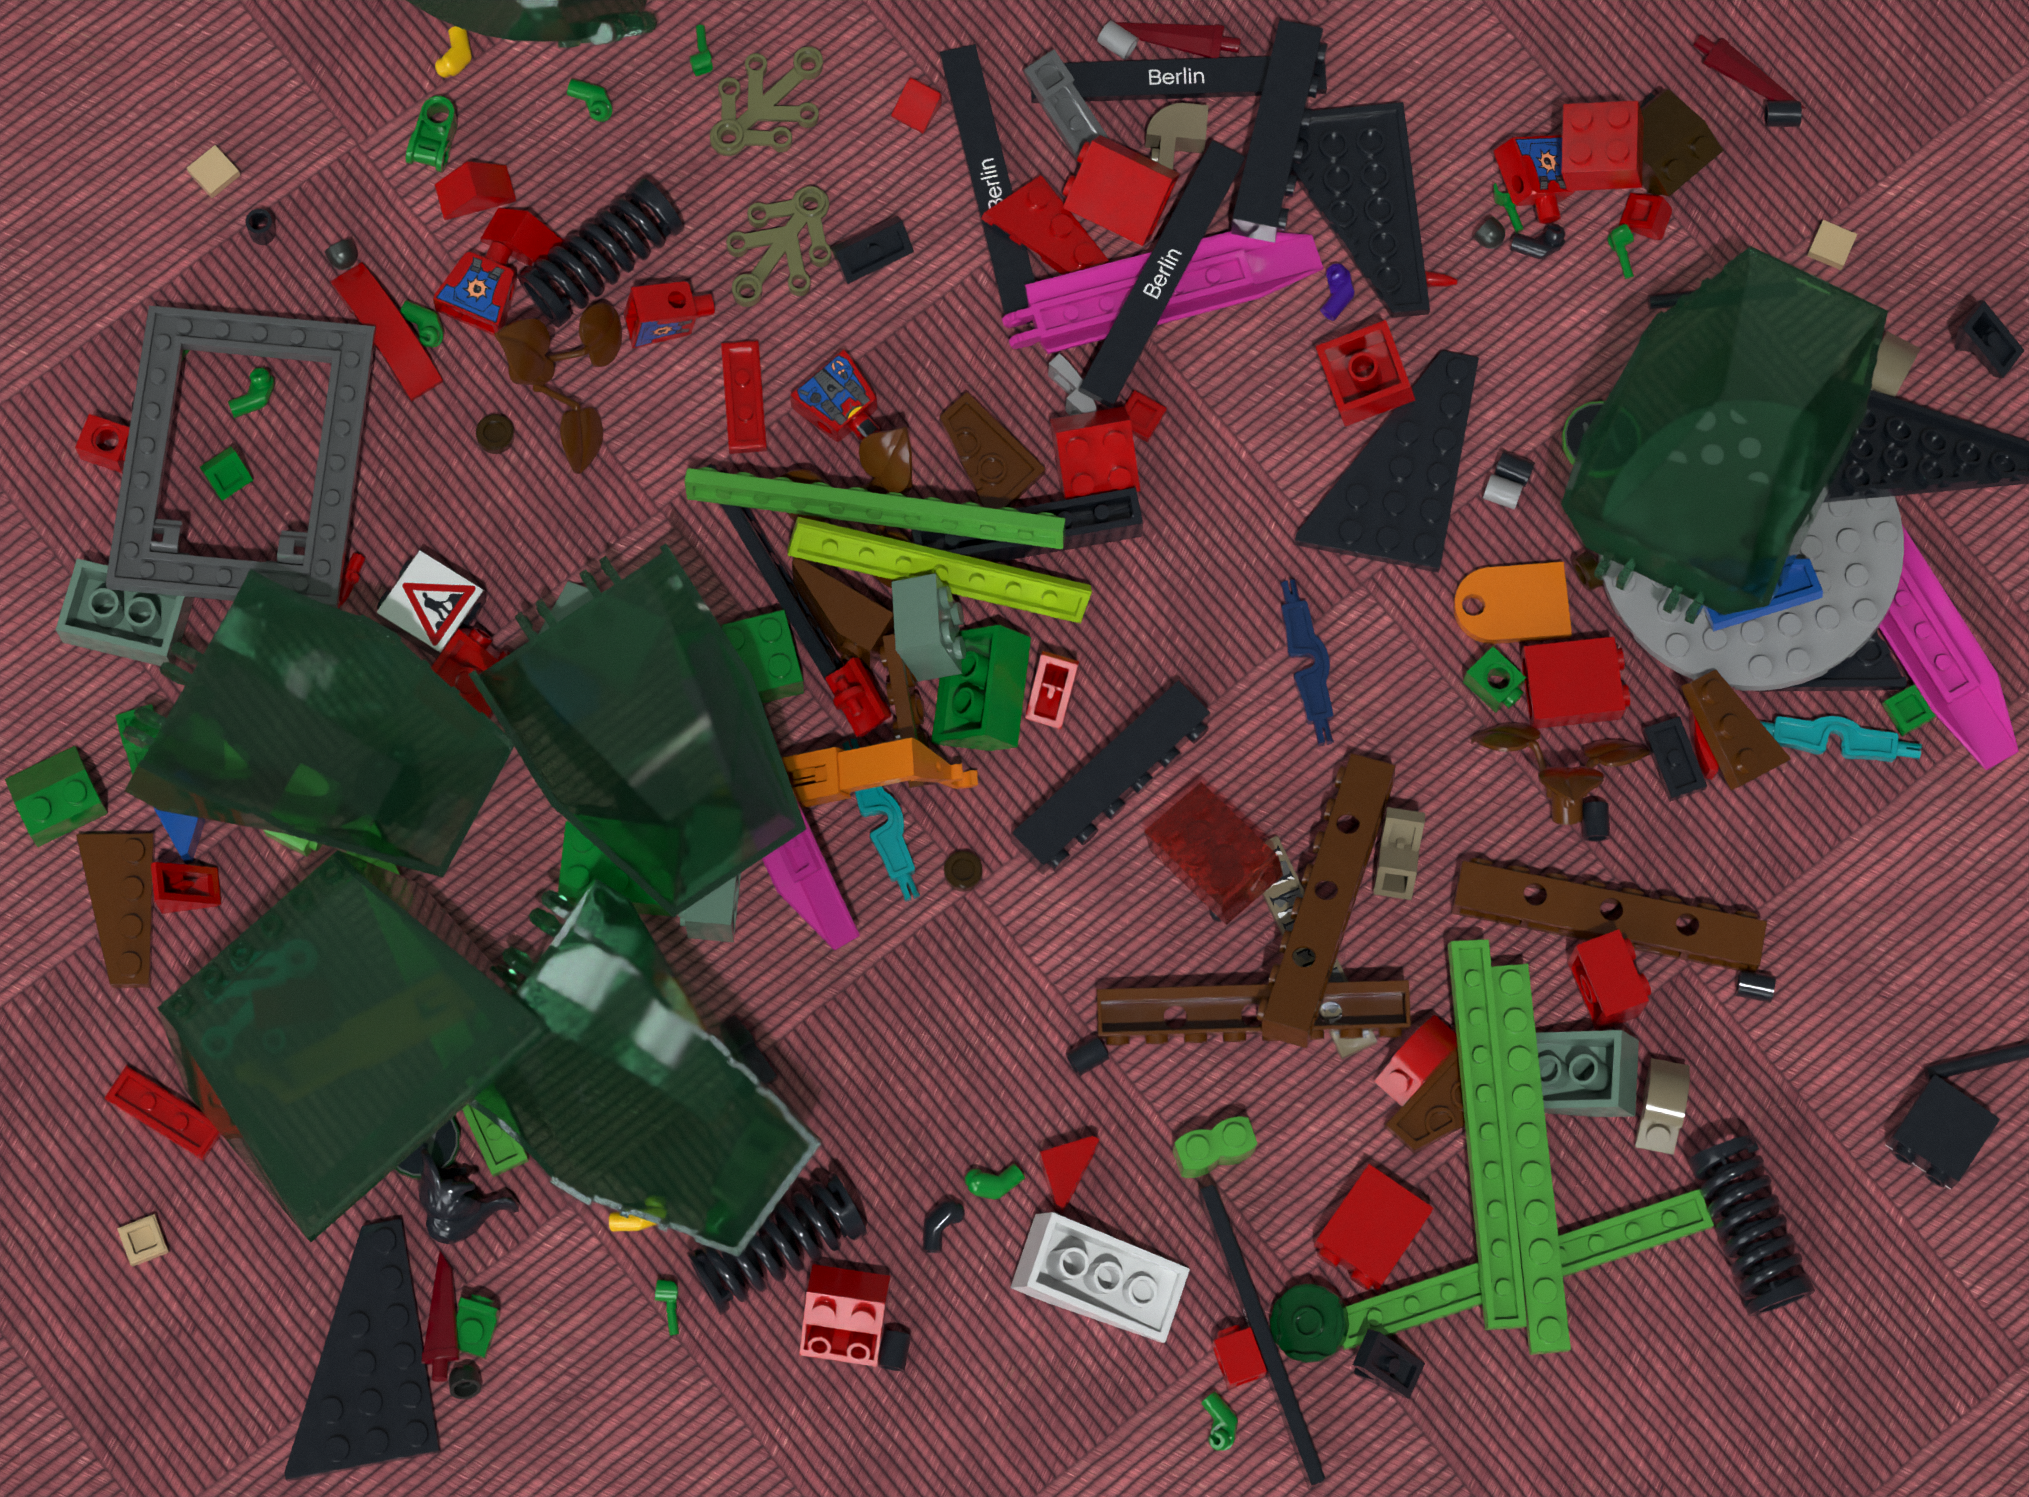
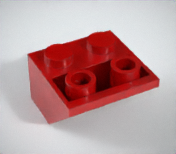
M812 1264L806 1292L799 1355L877 1367L890 1276Z

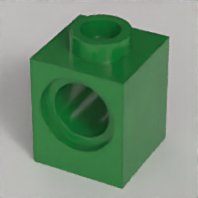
M1492 646L1466 672L1463 683L1490 709L1497 713L1504 705L1510 709L1523 696L1524 692L1521 688L1526 677ZM1500 676L1505 680L1507 687L1495 689L1489 685L1487 678Z

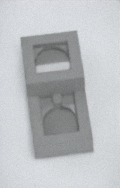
M1059 353L1049 363L1048 377L1069 394L1066 398L1065 411L1070 416L1097 411L1094 400L1079 392L1083 382L1082 378Z

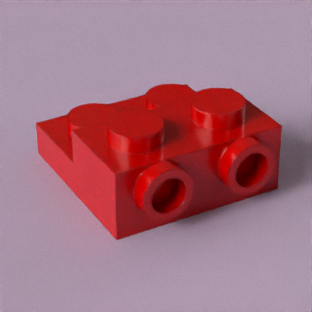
M474 627L472 631L468 628L458 629L415 689L473 736H479L499 706L507 703L526 676V673L519 668L522 661L507 650H503L501 654L490 646L493 639L477 627Z

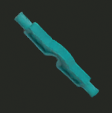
M1778 716L1773 723L1760 721L1781 747L1793 748L1816 755L1825 752L1829 735L1836 734L1841 739V755L1845 759L1893 762L1897 756L1918 760L1921 756V743L1898 741L1899 735L1897 733L1864 729L1854 721L1839 716H1826L1814 721Z
M857 739L850 740L853 749L860 748ZM848 741L842 744L845 751L852 750ZM882 786L855 791L859 812L863 818L880 814L888 818L886 824L871 831L870 839L885 866L890 881L898 882L905 902L911 901V895L907 886H909L913 899L918 898L920 893H918L912 875L915 873V866L903 839L904 818L900 806L890 794L884 791Z

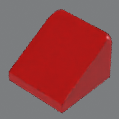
M909 78L891 117L924 134L942 104V95L917 80Z
M1630 193L1619 226L1626 224L1633 233L1654 240H1662L1672 214V207L1663 196Z

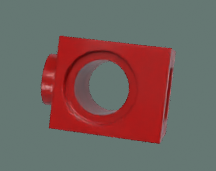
M89 414L75 446L80 459L123 474L130 427ZM106 440H118V444L113 450H101V446Z
M1234 1325L1217 1333L1219 1338L1213 1340L1212 1349L1227 1390L1265 1377L1267 1370L1251 1327L1241 1330L1240 1325Z

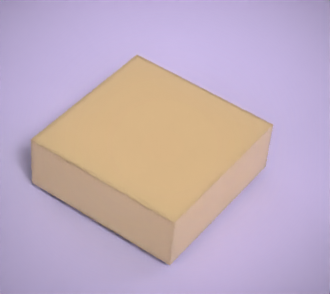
M216 145L187 167L188 173L211 198H214L241 176L239 170Z
M1823 220L1807 256L1842 270L1857 234Z
M155 1214L117 1228L132 1267L169 1253Z

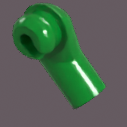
M571 78L567 89V96L585 101L589 115L593 120L598 122L607 121L612 115L613 106L606 90L601 86Z
M406 300L400 310V314L404 319L417 324L421 344L431 348L440 345L443 340L444 331L439 315L430 309Z
M1214 1391L1201 1402V1405L1213 1418L1211 1434L1208 1438L1210 1446L1214 1450L1225 1451L1230 1449L1235 1442L1238 1418L1220 1395Z

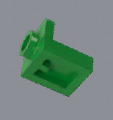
M473 1294L470 1300L460 1297L458 1303L459 1311L456 1317L458 1349H460V1352L486 1360L501 1315L499 1310L493 1307L494 1301Z

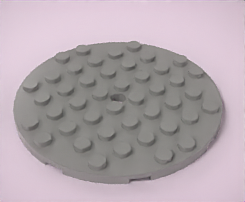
M1730 401L1716 403L1684 413L1663 424L1637 445L1620 466L1607 491L1600 515L1598 530L1599 568L1603 577L1605 592L1616 615L1620 616L1623 623L1634 635L1636 642L1667 667L1691 679H1696L1716 669L1731 687H1735L1734 690L1765 691L1802 684L1824 675L1829 669L1840 664L1846 658L1852 657L1868 642L1881 625L1895 597L1902 572L1904 533L1901 515L1895 496L1825 503L1815 501L1824 421L1821 417L1796 407L1774 402ZM1746 535H1749L1761 543V548L1756 552L1749 553L1741 548L1740 541ZM1765 559H1810L1823 589V598L1714 632L1688 570V561H1702V564H1722L1723 560H1737V564L1761 563Z

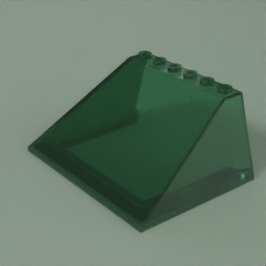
M337 850L157 1007L185 1091L310 1242L315 1240L551 1031L549 1026L422 884L340 850Z

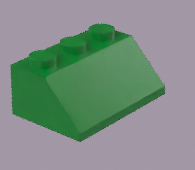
M1002 625L959 631L965 643L966 658L961 659L962 674L939 679L931 743L985 751L1017 748L1031 637Z

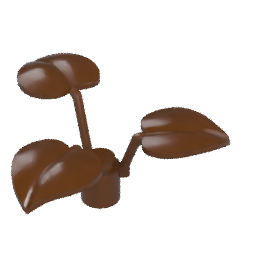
M594 303L583 312L579 323V336L585 346L579 350L545 355L550 346V335L544 323L538 319L517 320L494 334L506 355L509 364V377L513 383L533 385L534 392H542L571 407L572 411H566L561 418L560 435L567 460L575 474L582 473L594 460L603 442L601 419L595 409L591 407L581 409L578 402L545 387L544 384L554 376V365L552 362L581 357L589 353L593 366L604 367L616 358L622 342V326L614 306L605 303Z
M907 427L874 432L865 437L859 446L860 462L864 471L868 475L875 477V479L859 488H863L871 493L887 494L896 492L903 495L907 494L913 485L911 478L912 452ZM804 469L792 470L780 476L796 483H824L820 476ZM787 513L795 522L797 517L819 522L827 520V518ZM878 525L875 530L876 535L911 543L907 537L899 532L888 531L884 534L886 526ZM874 576L882 584L892 588V582L895 580Z
M1520 723L1498 724L1482 730L1471 738V744L1477 742L1483 747L1496 751H1518L1526 747L1532 749L1540 768L1538 780L1546 786V797L1552 798V821L1561 825H1573L1583 820V797H1586L1588 792L1597 788L1604 781L1603 773L1593 769L1594 766L1599 763L1608 767L1623 766L1650 755L1649 749H1645L1635 743L1624 740L1605 739L1593 742L1584 748V755L1590 758L1587 761L1586 767L1547 768L1540 745L1535 741L1541 737V732L1532 726Z

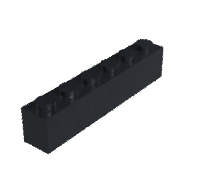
M1279 20L1232 218L1231 234L1275 243L1278 230L1285 231L1290 209L1283 207L1286 196L1293 198L1297 182V175L1291 174L1293 164H1301L1305 142L1299 141L1301 130H1309L1313 109L1307 108L1309 97L1316 98L1320 83V76L1315 75L1317 64L1324 65L1328 43L1322 42L1323 28Z
M1135 487L1016 508V510L1022 513L1039 514L1047 512L1057 517L1065 518V542L1063 549L911 529V541L913 544L996 563L1141 537L1143 519Z
M1178 680L1012 832L1011 843L1042 875L1050 868L1054 871L1058 870L1070 858L1071 855L1068 851L1078 842L1081 845H1085L1099 830L1096 826L1106 816L1110 820L1116 817L1125 808L1126 803L1124 800L1132 792L1142 793L1153 782L1154 778L1151 775L1161 766L1165 769L1169 768L1181 756L1182 753L1179 751L1181 747L1189 740L1193 744L1206 734L1209 730L1207 724L1209 723L1211 712Z

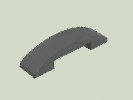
M1055 49L1023 70L1040 105L1076 159L1086 141L1091 143L1099 135L1109 139L1072 82L1075 79Z

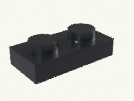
M898 216L831 247L841 275L847 284L914 253L904 224Z
M1680 716L1643 729V736L1669 802L1704 791L1707 788L1706 781Z

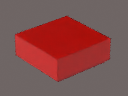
M1134 390L1124 406L1131 420L1133 435L1148 443L1165 416L1167 408Z

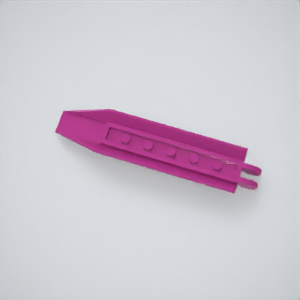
M1230 231L1203 238L1157 325L1260 299L1323 270L1324 268L1313 236L1309 234L1278 232L1276 242L1273 243L1234 235ZM1152 252L1026 284L1025 289L1029 308L1009 313L1002 318V321L1006 328L1025 325L1032 320L1035 329L1012 336L1009 339L1010 346L1013 349H1021L1022 347L1032 346L1040 342L1045 352L1050 354L1106 339Z
M1902 525L1904 533L1902 572L1895 597L1879 629L1931 711L1987 771L2019 752L1998 673Z
M713 630L704 638L705 641L698 640L691 647V656L694 657L693 660L699 674L681 684L737 806L744 814V821L776 891L833 950H837L858 938L860 934L730 655L732 648L729 642L726 641L725 634Z

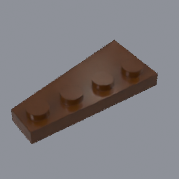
M895 634L883 636L884 645L880 646V657L885 668L888 667L890 683H887L886 690L890 705H895L897 720L893 722L895 739L901 740L912 737L929 748L927 734L919 731V724L924 723L925 709L924 702L918 694H915L914 686H917L918 681L896 651ZM909 780L908 784L909 788L932 785L933 782Z
M153 833L76 834L109 983L112 988H151L154 907L151 863L155 862V836Z

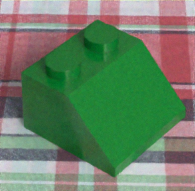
M75 746L5 779L14 804L37 847L108 814Z

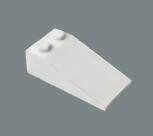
M1049 1212L1035 1214L1010 1288L1043 1302L1165 1343L1190 1269L1066 1217Z

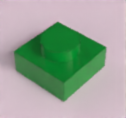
M231 446L199 467L221 501L253 481V478Z
M1915 684L1885 700L1882 704L1902 737L1934 720L1936 717Z

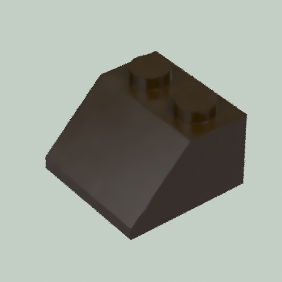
M1669 89L1661 91L1641 108L1644 119L1642 184L1648 193L1664 196L1672 195L1723 152L1722 147L1705 120Z

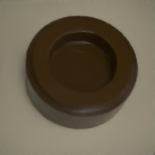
M491 414L481 419L478 423L476 437L479 446L484 451L491 454H500L512 446L514 430L511 422L506 417L499 414Z
M1588 551L1575 556L1573 567L1582 586L1589 591L1602 586L1603 577L1593 556Z
M956 852L945 863L944 878L952 889L960 892L970 891L982 879V864L978 857L970 852Z

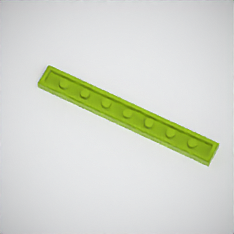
M797 517L787 548L788 556L895 581L936 573L943 585L949 586L952 594L1080 624L1092 593L1091 585L802 517Z

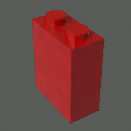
M1101 135L1093 139L1091 143L1086 141L1077 158V162L1081 163L1077 176L1071 175L1064 187L1062 195L1066 196L1067 199L1063 208L1144 246L1151 240L1180 173Z
M1615 636L1524 646L1520 655L1522 674L1526 677L1524 688L1530 726L1539 729L1621 720L1626 710L1625 707H1630L1629 687L1627 684L1622 685L1620 671L1625 669L1624 653L1622 648H1616Z
M1368 1164L1317 1238L1313 1247L1319 1250L1317 1256L1334 1268L1341 1265L1352 1274L1349 1277L1357 1285L1366 1290L1373 1287L1379 1291L1434 1208Z

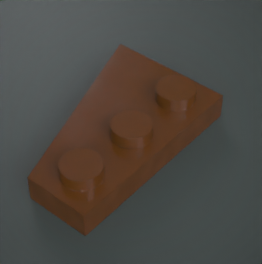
M968 392L962 395L940 416V423L984 508L1001 509L1010 507L1046 473V469Z
M1716 669L1681 686L1730 790L1738 788L1791 760L1790 756Z
M1458 1047L1385 1125V1129L1414 1154L1465 1126Z

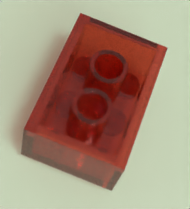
M1202 782L1144 831L1150 851L1226 925L1283 876L1279 856Z

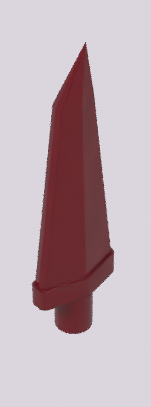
M1115 22L1138 37L1140 41L1206 58H1220L1221 51L1239 53L1241 38L1223 36L1225 25Z
M1701 34L1694 43L1693 47L1707 56L1703 64L1710 69L1712 68L1771 101H1797L1724 38H1721L1715 44Z
M439 1251L424 1352H422V1363L432 1364V1381L445 1382L448 1380V1363L459 1360L460 1349H458L453 1271L441 1251Z

